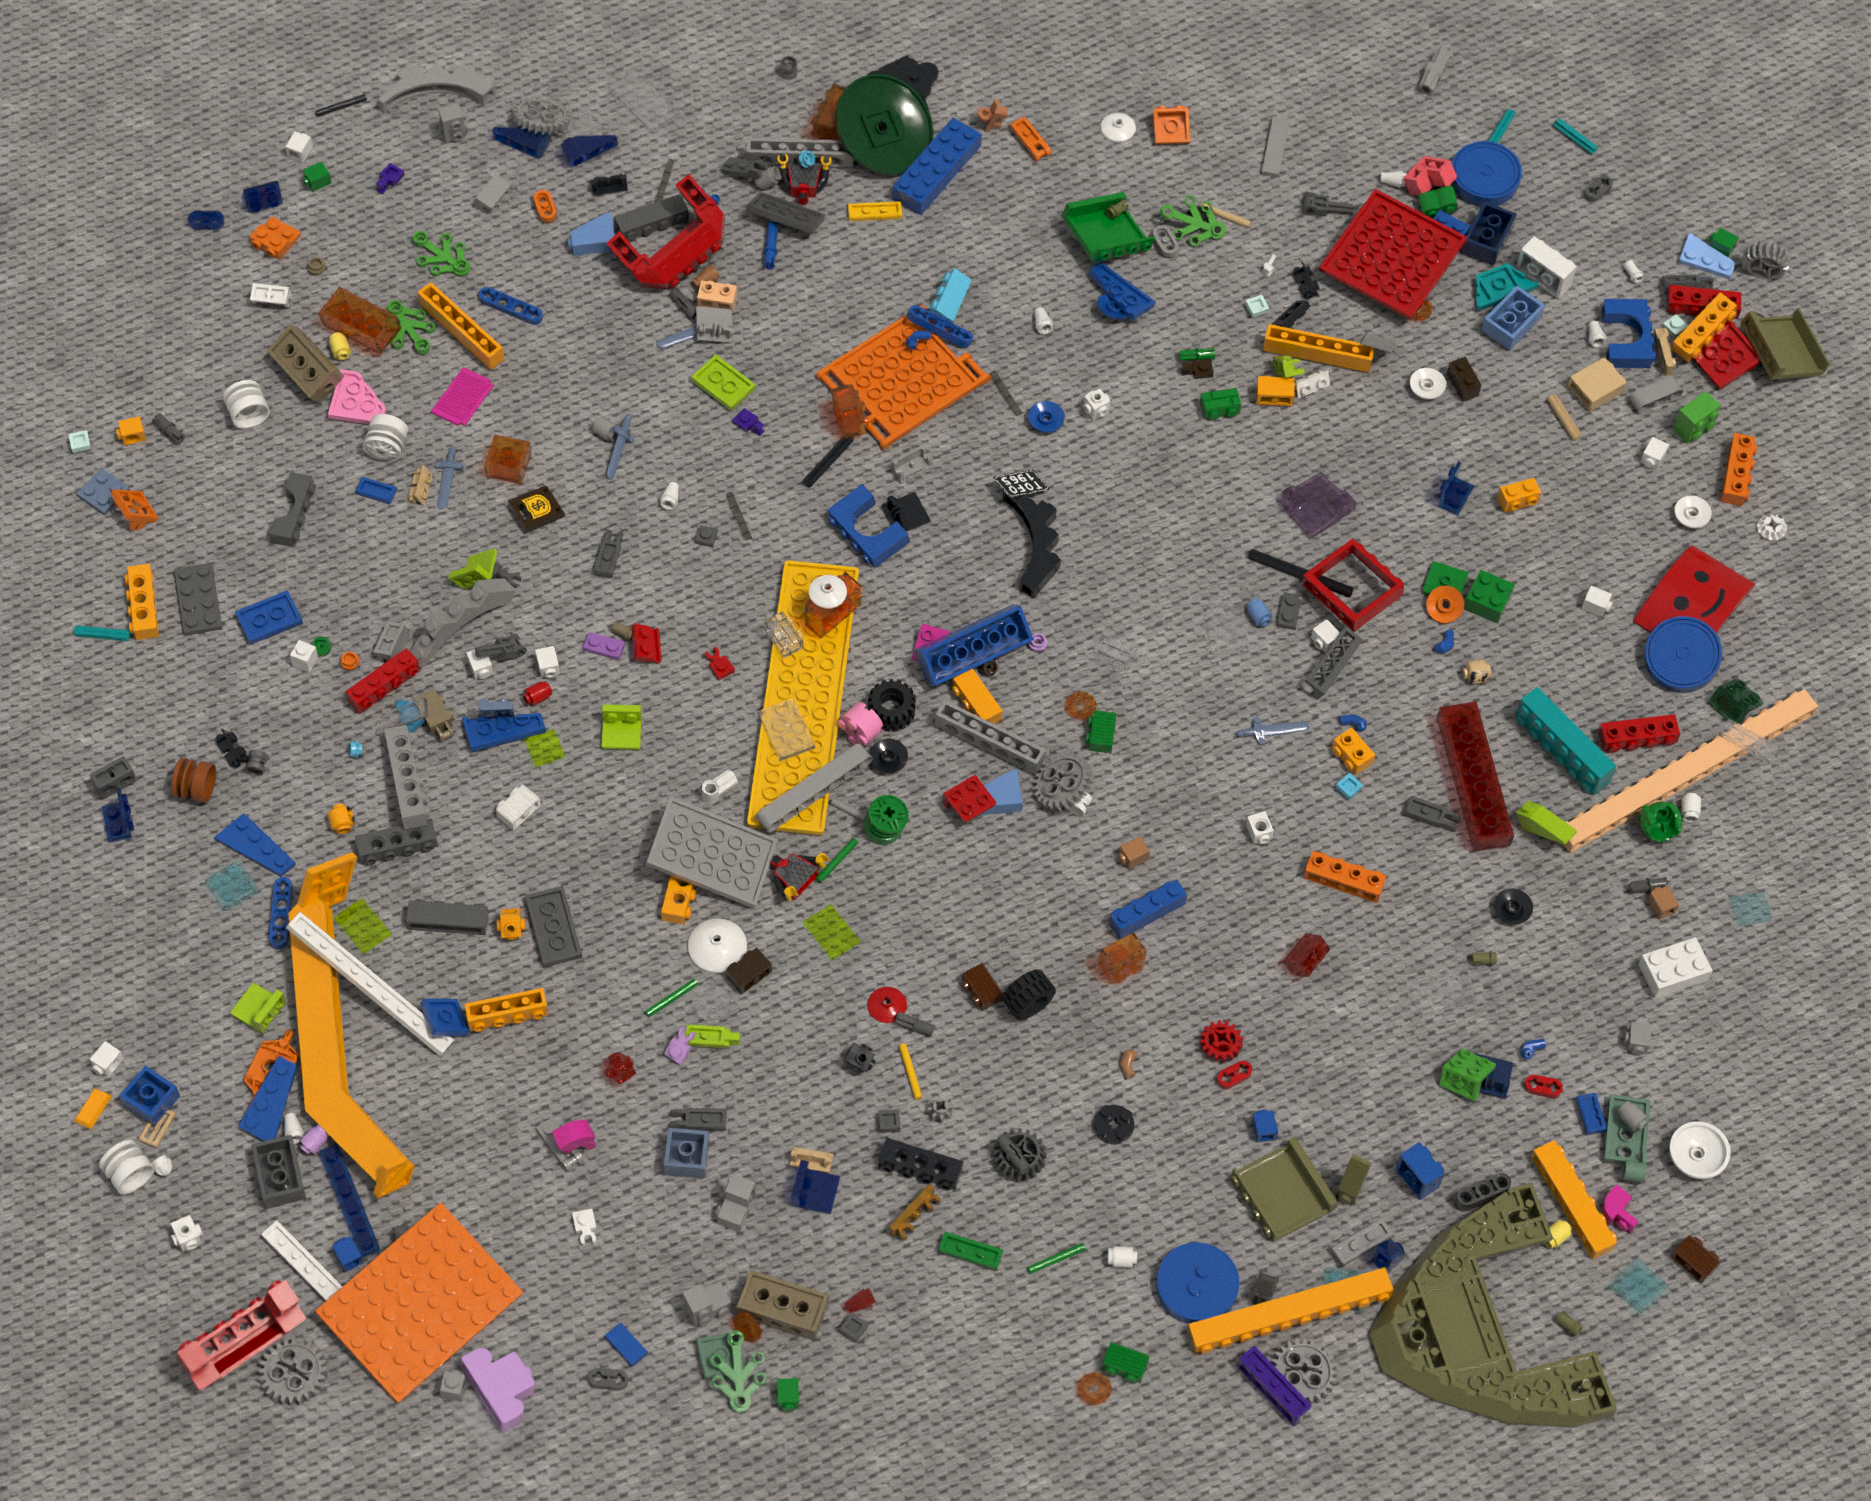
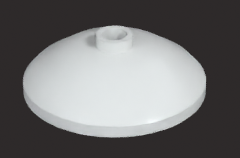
M710 919L702 922L692 931L688 940V952L692 961L702 970L711 973L726 972L728 966L733 962L737 963L741 960L747 951V940L744 932L738 925L726 919ZM719 938L720 941L715 942L714 939Z
M1690 1122L1682 1125L1673 1134L1669 1145L1670 1156L1675 1166L1685 1175L1696 1179H1709L1719 1175L1726 1168L1730 1160L1731 1151L1727 1138L1718 1128L1705 1122ZM1694 1153H1698L1701 1157L1696 1158Z

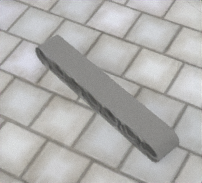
M860 743L854 745L757 813L756 819L767 832H773L867 767L873 757Z

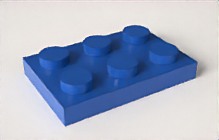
M288 590L235 611L236 617L250 645L303 624L302 618Z

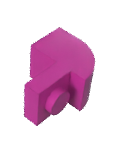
M587 1120L572 1121L552 1131L558 1148L566 1153L580 1146L588 1150L597 1147L594 1141L595 1134Z
M1617 1184L1606 1196L1602 1205V1214L1608 1226L1615 1221L1621 1230L1631 1234L1639 1221L1624 1210L1630 1204L1632 1196Z

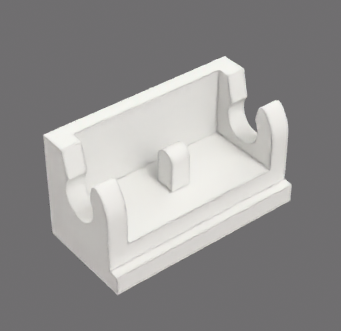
M253 283L250 301L253 304L263 302L280 304L289 308L288 300L291 299L292 294L289 287Z

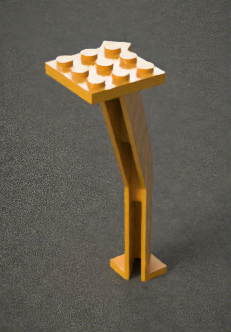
M353 852L306 870L298 902L288 913L289 923L301 912L335 940L332 909L329 907L346 899L357 856ZM290 932L305 1111L377 1182L373 1194L379 1199L409 1185L415 1165L349 1095L338 971Z

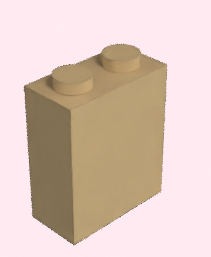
M1604 357L1570 376L1568 387L1589 411H1592L1623 393L1627 382L1615 370L1614 365Z

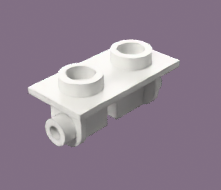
M1319 370L1317 373L1308 376L1307 379L1302 378L1294 381V391L1297 390L1298 398L1330 386L1328 370Z

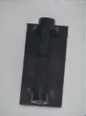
M620 173L609 178L607 176L594 177V179L590 180L593 196L628 190L626 174Z
M1301 261L1303 266L1294 268L1293 275L1298 284L1305 282L1299 286L1303 297L1311 299L1314 294L1320 297L1317 291L1320 288L1317 281L1311 278L1314 274L1310 266L1306 267L1303 261Z
M221 729L223 735L220 734L216 737V743L224 754L230 750L225 755L230 765L238 768L241 766L242 761L248 763L247 752L236 742L238 741L237 736L232 731L228 732Z

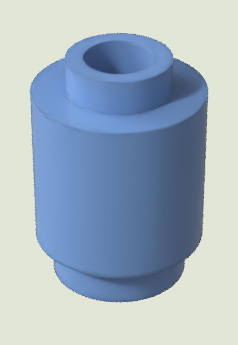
M1256 598L1247 604V612L1256 626L1264 627L1271 622L1272 614L1263 601Z

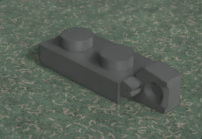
M1663 275L1662 284L1667 290L1670 285L1713 289V278L1699 277L1698 275Z

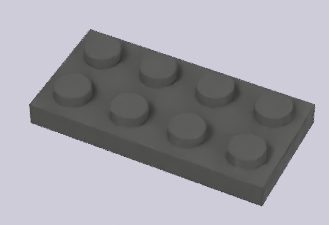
M761 191L747 204L746 211L751 212L755 216L768 218L772 222L782 223L786 227L799 229L806 234H812L825 219V214Z
M212 563L174 569L184 635L188 636L222 630Z
M560 886L525 895L543 966L546 967L582 958L564 887Z

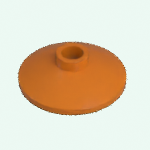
M1440 586L1429 594L1426 603L1427 611L1435 621L1450 623L1461 616L1464 610V599L1457 589L1451 586ZM1447 601L1449 607L1443 608L1442 603Z

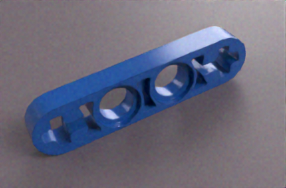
M484 287L479 291V300L484 305L532 325H538L543 320L542 311L538 307L490 287ZM501 300H506L508 302L504 306L498 304V302ZM516 307H522L524 309L522 312L514 311Z
M913 305L907 312V318L911 322L960 347H969L973 340V335L969 331L920 306Z
M280 877L274 883L269 941L270 945L277 950L286 947L289 930L286 927L289 924L288 913L291 911L293 886L291 880L287 877ZM283 883H285L287 886L284 889L285 895L282 894L280 888ZM279 901L287 902V906L284 908H278L276 905ZM279 918L286 920L282 926L275 925V921ZM277 931L280 932L282 940H280V943H276L275 941L278 937Z

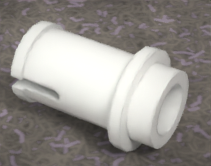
M1633 260L1627 261L1623 267L1630 275V280L1635 283L1641 282L1644 278L1643 272L1639 271Z

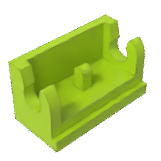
M1287 355L1281 357L1273 356L1275 373L1277 375L1287 378L1305 374L1303 368H1295V365H1293L1294 363H1299V359H1291Z

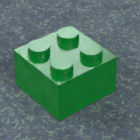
M1480 570L1466 598L1464 610L1498 623L1512 596L1515 584Z

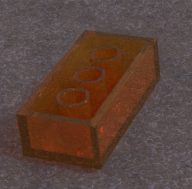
M338 287L318 313L325 327L342 333L345 337L380 355L402 328L396 315L341 287Z

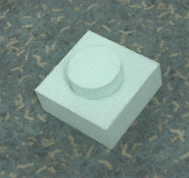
M1262 295L1245 301V305L1252 318L1269 313V307Z
M1676 314L1664 322L1662 327H1666L1668 333L1676 338L1688 325Z
M87 430L69 434L73 453L91 449Z

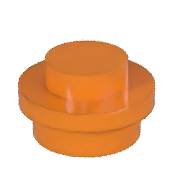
M346 652L342 655L340 664L346 670H353L359 665V657L353 652Z

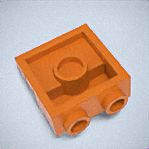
M1178 105L1173 108L1158 106L1156 109H1153L1155 145L1190 144L1189 108Z
M271 216L264 225L260 224L249 237L251 245L255 249H261L268 256L276 257L280 260L299 239L301 232Z

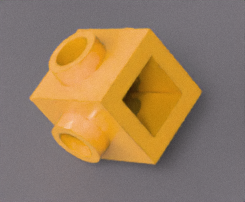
M521 908L501 909L500 919H497V931H501V938L514 940L521 937L522 930L526 929L525 918H521Z

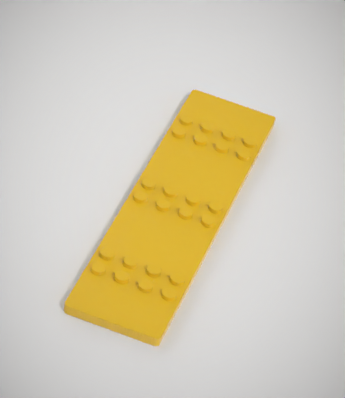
M790 560L784 563L747 826L749 828L766 830L756 819L757 813L834 760L839 727L837 722L840 719L859 569L857 567ZM823 575H833L840 578L847 588V596L844 602L838 607L824 609L815 605L810 599L809 587L816 578ZM830 792L774 831L823 835Z

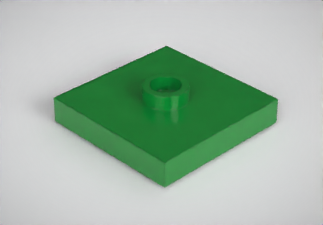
M1433 561L1422 594L1429 596L1435 588L1440 586H1451L1462 594L1469 572Z

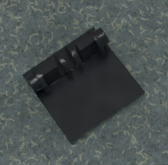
M916 492L898 499L891 495L887 498V503L882 505L891 524L893 525L895 522H898L905 531L931 522Z

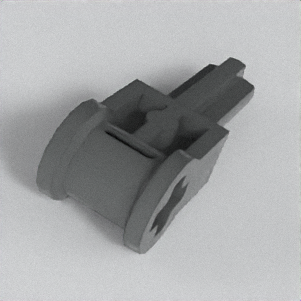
M1313 192L1303 195L1304 206L1302 213L1304 215L1327 216L1328 211L1353 214V204L1329 201V196L1318 195Z
M517 634L497 638L493 645L475 648L476 657L499 655L502 660L517 659L527 652L526 647L520 643Z

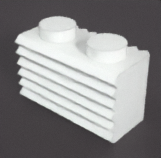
M522 784L521 787H516L512 790L507 800H502L497 805V818L514 831L541 806L540 798Z

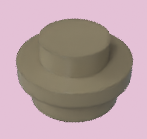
M313 257L309 260L307 267L310 273L321 274L324 272L326 265L321 258Z

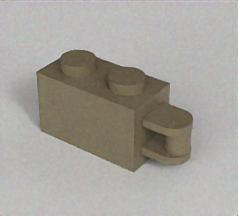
M432 689L414 698L415 706L418 707L426 721L425 725L432 736L437 734L441 741L454 736L451 729L454 717L451 710L445 708V700L441 694L438 695L436 690Z

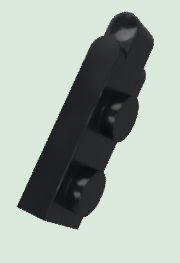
M1307 300L1295 301L1272 325L1285 328L1292 327L1298 318L1305 315L1306 310L1310 307Z

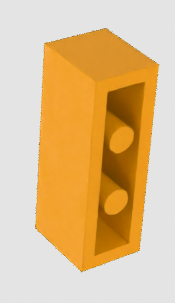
M973 669L953 678L952 691L956 697H960L966 711H970V713L993 724L1002 720L1003 710Z

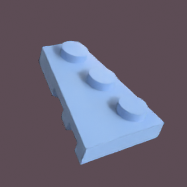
M1691 233L1688 235L1679 260L1680 264L1726 279H1730L1736 263Z

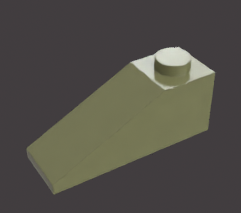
M1352 1154L1336 1193L1339 1201L1344 1204H1355L1364 1187L1371 1162Z

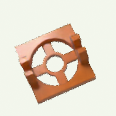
M113 489L110 493L114 499V505L119 507L126 520L130 521L129 529L131 531L134 529L138 531L147 522H156L158 520L157 514L142 491ZM132 502L137 503L139 507L135 506ZM129 507L136 510L137 513H132Z

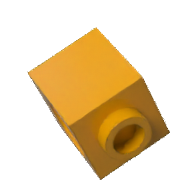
M140 416L118 421L119 429H116L118 439H123L124 446L146 441Z

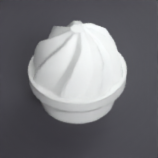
M165 1155L152 1162L155 1168L154 1172L159 1175H168L172 1170L171 1159Z

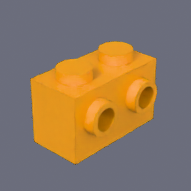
M1258 376L1256 405L1293 406L1294 378Z
M1530 478L1500 487L1497 499L1503 512L1506 513L1538 504L1541 491L1535 478Z
M1352 727L1333 740V753L1335 756L1340 757L1344 761L1345 767L1349 771H1353L1355 775L1374 763L1375 753Z

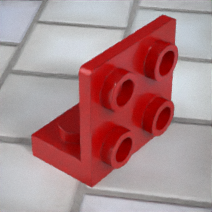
M976 775L943 793L944 806L947 809L952 806L964 823L996 806V801Z

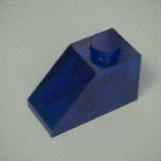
M1390 1238L1376 1247L1372 1262L1379 1269L1386 1268L1387 1273H1390L1403 1260L1406 1252L1400 1243L1394 1242Z

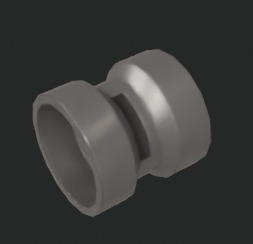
M785 56L781 59L780 75L782 78L792 80L797 76L796 58Z
M260 750L249 751V762L246 764L245 771L250 775H263L265 771L264 764L267 762L268 755Z

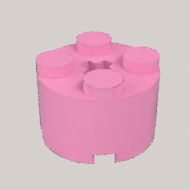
M857 702L840 718L837 724L848 735L850 743L853 745L860 743L862 746H867L883 731L881 729L883 723L875 711L872 709L868 711L864 708L866 704L862 702Z

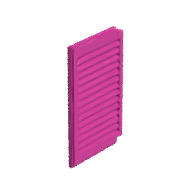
M463 367L430 413L454 425L459 426L462 424L465 426L494 387V384L490 383V379Z

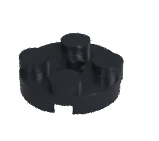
M1119 1105L1103 1106L1095 1116V1132L1107 1144L1117 1145L1126 1141L1134 1131L1132 1112ZM1114 1120L1117 1121V1123L1120 1124V1126H1116L1115 1129H1112V1126L1108 1123Z

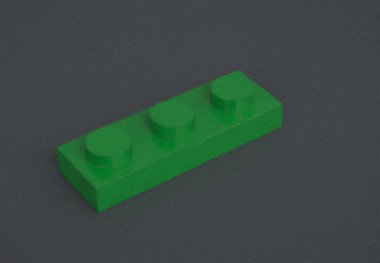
M945 1231L939 1247V1253L997 1271L1003 1255V1249Z

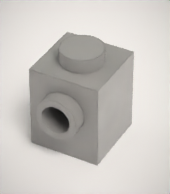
M1631 1022L1628 1032H1625L1624 1044H1627V1051H1631L1636 1055L1647 1054L1651 1040V1024Z
M457 1370L444 1371L440 1387L442 1399L463 1401L467 1380L462 1372Z

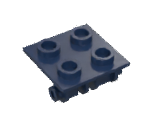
M1474 1053L1496 1064L1495 1069L1482 1081L1480 1093L1506 1099L1510 1086L1513 1062Z

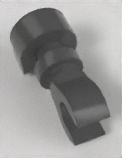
M495 562L491 579H496L497 576H499V579L505 578L514 588H517L518 584L512 582V580L516 579L521 582V576L516 573H508L505 569L502 570V565Z

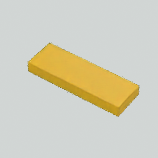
M901 201L848 204L849 221L902 219Z

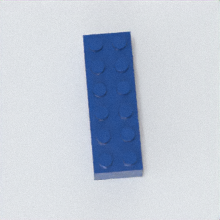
M952 118L892 186V199L897 202L901 201L902 205L922 215L981 147L982 134L959 120Z
M1012 604L916 648L914 651L927 684L936 686L1029 643L1034 638L1021 605Z

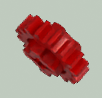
M1218 1020L1216 1025L1210 1022V1028L1205 1026L1204 1032H1201L1200 1038L1202 1040H1200V1046H1204L1202 1052H1208V1059L1212 1056L1215 1057L1214 1062L1221 1059L1225 1063L1226 1058L1232 1061L1233 1055L1238 1057L1239 1050H1242L1243 1044L1241 1043L1243 1042V1037L1240 1036L1241 1030L1235 1031L1236 1025L1229 1026L1227 1020L1225 1024H1222L1221 1020ZM1208 1038L1213 1043L1212 1046H1210Z

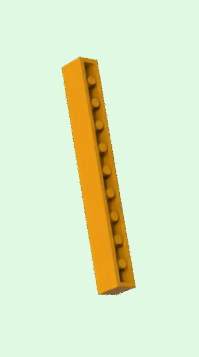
M1381 1268L1189 1324L1188 1332L1195 1353L1201 1352L1206 1354L1211 1352L1213 1348L1220 1346L1221 1348H1227L1234 1342H1247L1252 1337L1258 1335L1261 1337L1272 1334V1331L1279 1329L1280 1331H1285L1296 1324L1306 1325L1317 1318L1320 1320L1327 1319L1334 1313L1344 1314L1355 1307L1365 1308L1372 1302L1378 1301L1382 1303L1388 1301L1393 1295V1287L1386 1268Z

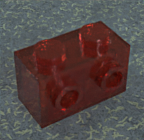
M1305 933L1283 962L1293 975L1309 977L1330 951V948L1321 935Z

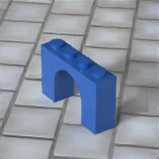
M1604 299L1601 307L1603 323L1630 325L1640 336V339L1634 343H1609L1606 351L1608 362H1611L1614 368H1651L1652 362H1655L1656 353L1652 350L1654 336H1651L1652 321H1649L1651 307L1648 306L1647 299Z
M861 484L828 509V521L833 527L837 526L840 529L839 532L844 539L848 538L851 541L850 544L856 552L860 551L862 553V558L868 565L871 563L876 568L910 543L909 535L898 522H895L882 533L875 536H864L855 530L856 520L875 506L874 496Z

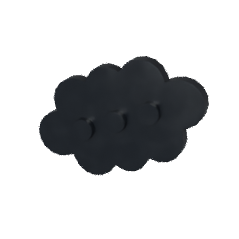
M903 58L898 64H886L881 71H871L867 75L885 74L898 78L911 86L922 99H925L931 94V84L938 79L939 70L931 62L919 64L913 58Z

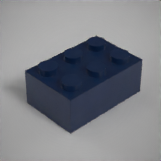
M1484 201L1466 235L1467 241L1462 247L1461 252L1495 265L1514 227L1517 214Z

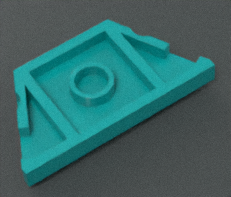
M1508 263L1477 274L1475 277L1476 310L1480 311L1499 304L1516 286L1526 292L1538 289L1539 283L1525 278L1526 274L1517 271Z

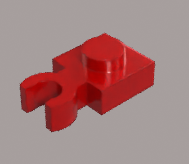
M717 647L713 648L715 655H709L707 651L705 652V658L711 662L709 663V668L718 680L735 672V668L725 655L719 656V649Z

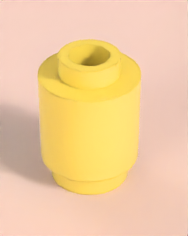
M340 332L334 333L329 337V346L334 358L337 360L347 359L351 354V350L346 337Z
M1557 1220L1549 1227L1553 1236L1552 1241L1545 1242L1544 1244L1549 1249L1557 1248L1572 1235L1571 1226L1566 1221Z

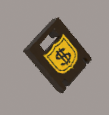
M548 486L540 487L508 500V507L525 533L565 516L564 511L552 492L549 491ZM522 506L524 507L530 518H523V516L519 512L522 510Z

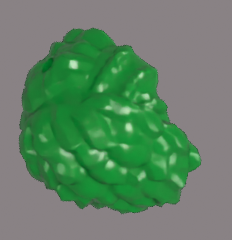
M1660 801L1650 806L1648 804L1643 805L1639 813V827L1650 840L1657 843L1660 841L1668 842L1669 838H1674L1681 833L1682 815L1673 802Z

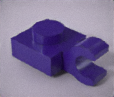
M389 163L379 174L380 180L376 183V186L379 187L377 192L383 194L389 184L395 186L405 176L404 170Z
M745 408L732 419L733 424L746 433L752 430L761 436L765 432L762 429L764 424L758 421L756 415Z

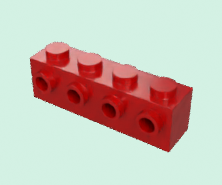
M1670 285L1667 292L1666 312L1677 315L1689 314L1691 316H1698L1719 293H1722L1737 305V315L1734 319H1738L1741 312L1742 292Z
M405 648L346 690L349 704L361 714L420 672L418 660Z
M1671 714L1601 723L1598 734L1603 752L1609 751L1614 753L1620 749L1635 750L1638 747L1644 746L1653 748L1661 744L1666 746L1673 745L1679 739L1680 730L1676 715Z

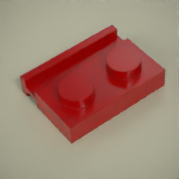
M634 623L631 626L634 659L659 664L662 661L659 628L652 629L651 626Z

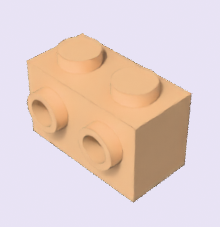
M701 280L697 304L701 307L732 309L733 313L737 298V286Z

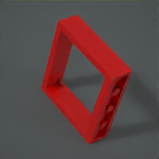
M1353 538L1303 575L1302 586L1353 632L1403 596L1404 593L1403 581L1399 577L1394 576L1387 566H1383L1373 554L1366 551L1364 546ZM1351 553L1391 588L1357 614L1318 580L1320 576Z

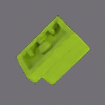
M493 548L469 556L466 567L450 572L448 579L463 590L473 587L477 580L491 579L497 550Z
M603 704L602 749L639 750L642 724L641 705Z
M252 983L230 1013L233 1017L263 1034L286 1004L285 997L277 989L272 994L256 983Z

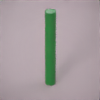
M852 838L819 873L815 880L821 884L858 844V841Z
M692 979L647 1009L645 1014L651 1017L698 986L696 980Z
M1080 1243L1030 1265L1027 1269L1030 1274H1033L1085 1251V1245Z

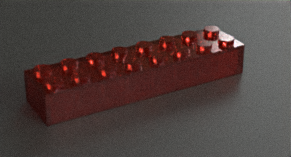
M1477 701L1439 707L1437 722L1473 852L1511 846L1514 833Z

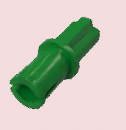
M1197 347L1195 350H1180L1179 359L1181 361L1214 360L1216 353L1213 352L1215 351L1214 348L1199 349Z

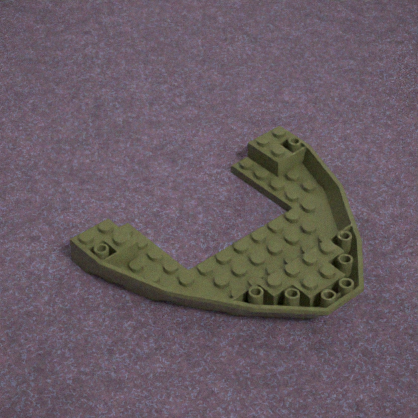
M1533 1183L1509 1189L1441 1232L1395 1285L1392 1297L1386 1302L1369 1336L1382 1373L1434 1401L1507 1424L1577 1427L1611 1418L1617 1410L1596 1351L1517 1372L1477 1260L1552 1241L1553 1236Z

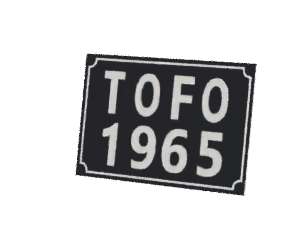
M1034 470L993 477L1009 497L1050 490Z

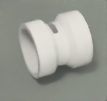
M1087 792V796L1081 795L1082 801L1076 800L1075 806L1069 804L1068 811L1080 817L1084 816L1087 811L1086 806L1090 805L1092 801L1091 795Z

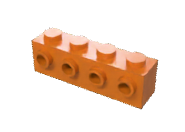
M1739 433L1733 434L1720 502L1742 506L1744 500L1748 501L1750 490L1747 487L1751 485L1753 477L1750 474V470L1753 471L1755 460L1752 457L1756 455L1758 447L1755 444L1756 437Z
M1312 851L1303 879L1378 904L1387 876L1379 871L1365 869L1358 864L1347 863L1341 858L1335 859L1323 852Z

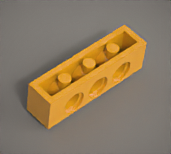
M151 565L128 566L125 582L126 586L129 585V590H126L128 602L131 601V606H128L129 618L132 617V622L129 623L130 632L135 635L136 640L159 637Z
M670 876L661 910L662 921L685 925L686 918L690 919L692 907H689L690 902L695 901V885ZM682 883H687V884H688L687 886H684V887L680 886V884H682ZM678 900L684 901L681 904L675 903Z

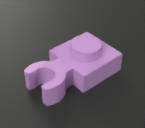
M686 1026L679 1030V1037L675 1036L672 1038L664 1053L679 1064H683L692 1048L688 1042L693 1040L696 1035L695 1032H691L689 1037L685 1035Z

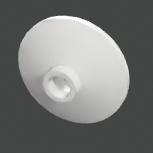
M1113 113L1103 119L1101 131L1108 139L1121 142L1130 139L1134 135L1136 125L1130 116L1123 113Z
M1422 368L1412 374L1410 388L1420 398L1435 399L1444 393L1446 380L1439 371L1432 368Z
M1697 496L1681 498L1676 503L1674 509L1677 520L1689 528L1705 526L1710 521L1712 515L1709 504Z
M823 575L811 583L809 596L811 601L818 607L831 609L838 607L844 602L847 596V588L840 578L833 575Z

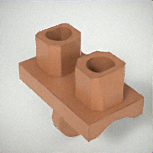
M994 99L990 108L981 107L977 111L979 120L986 122L984 132H990L992 128L1000 129L1002 118L1006 119L1008 116V107L1000 106V102L997 99Z

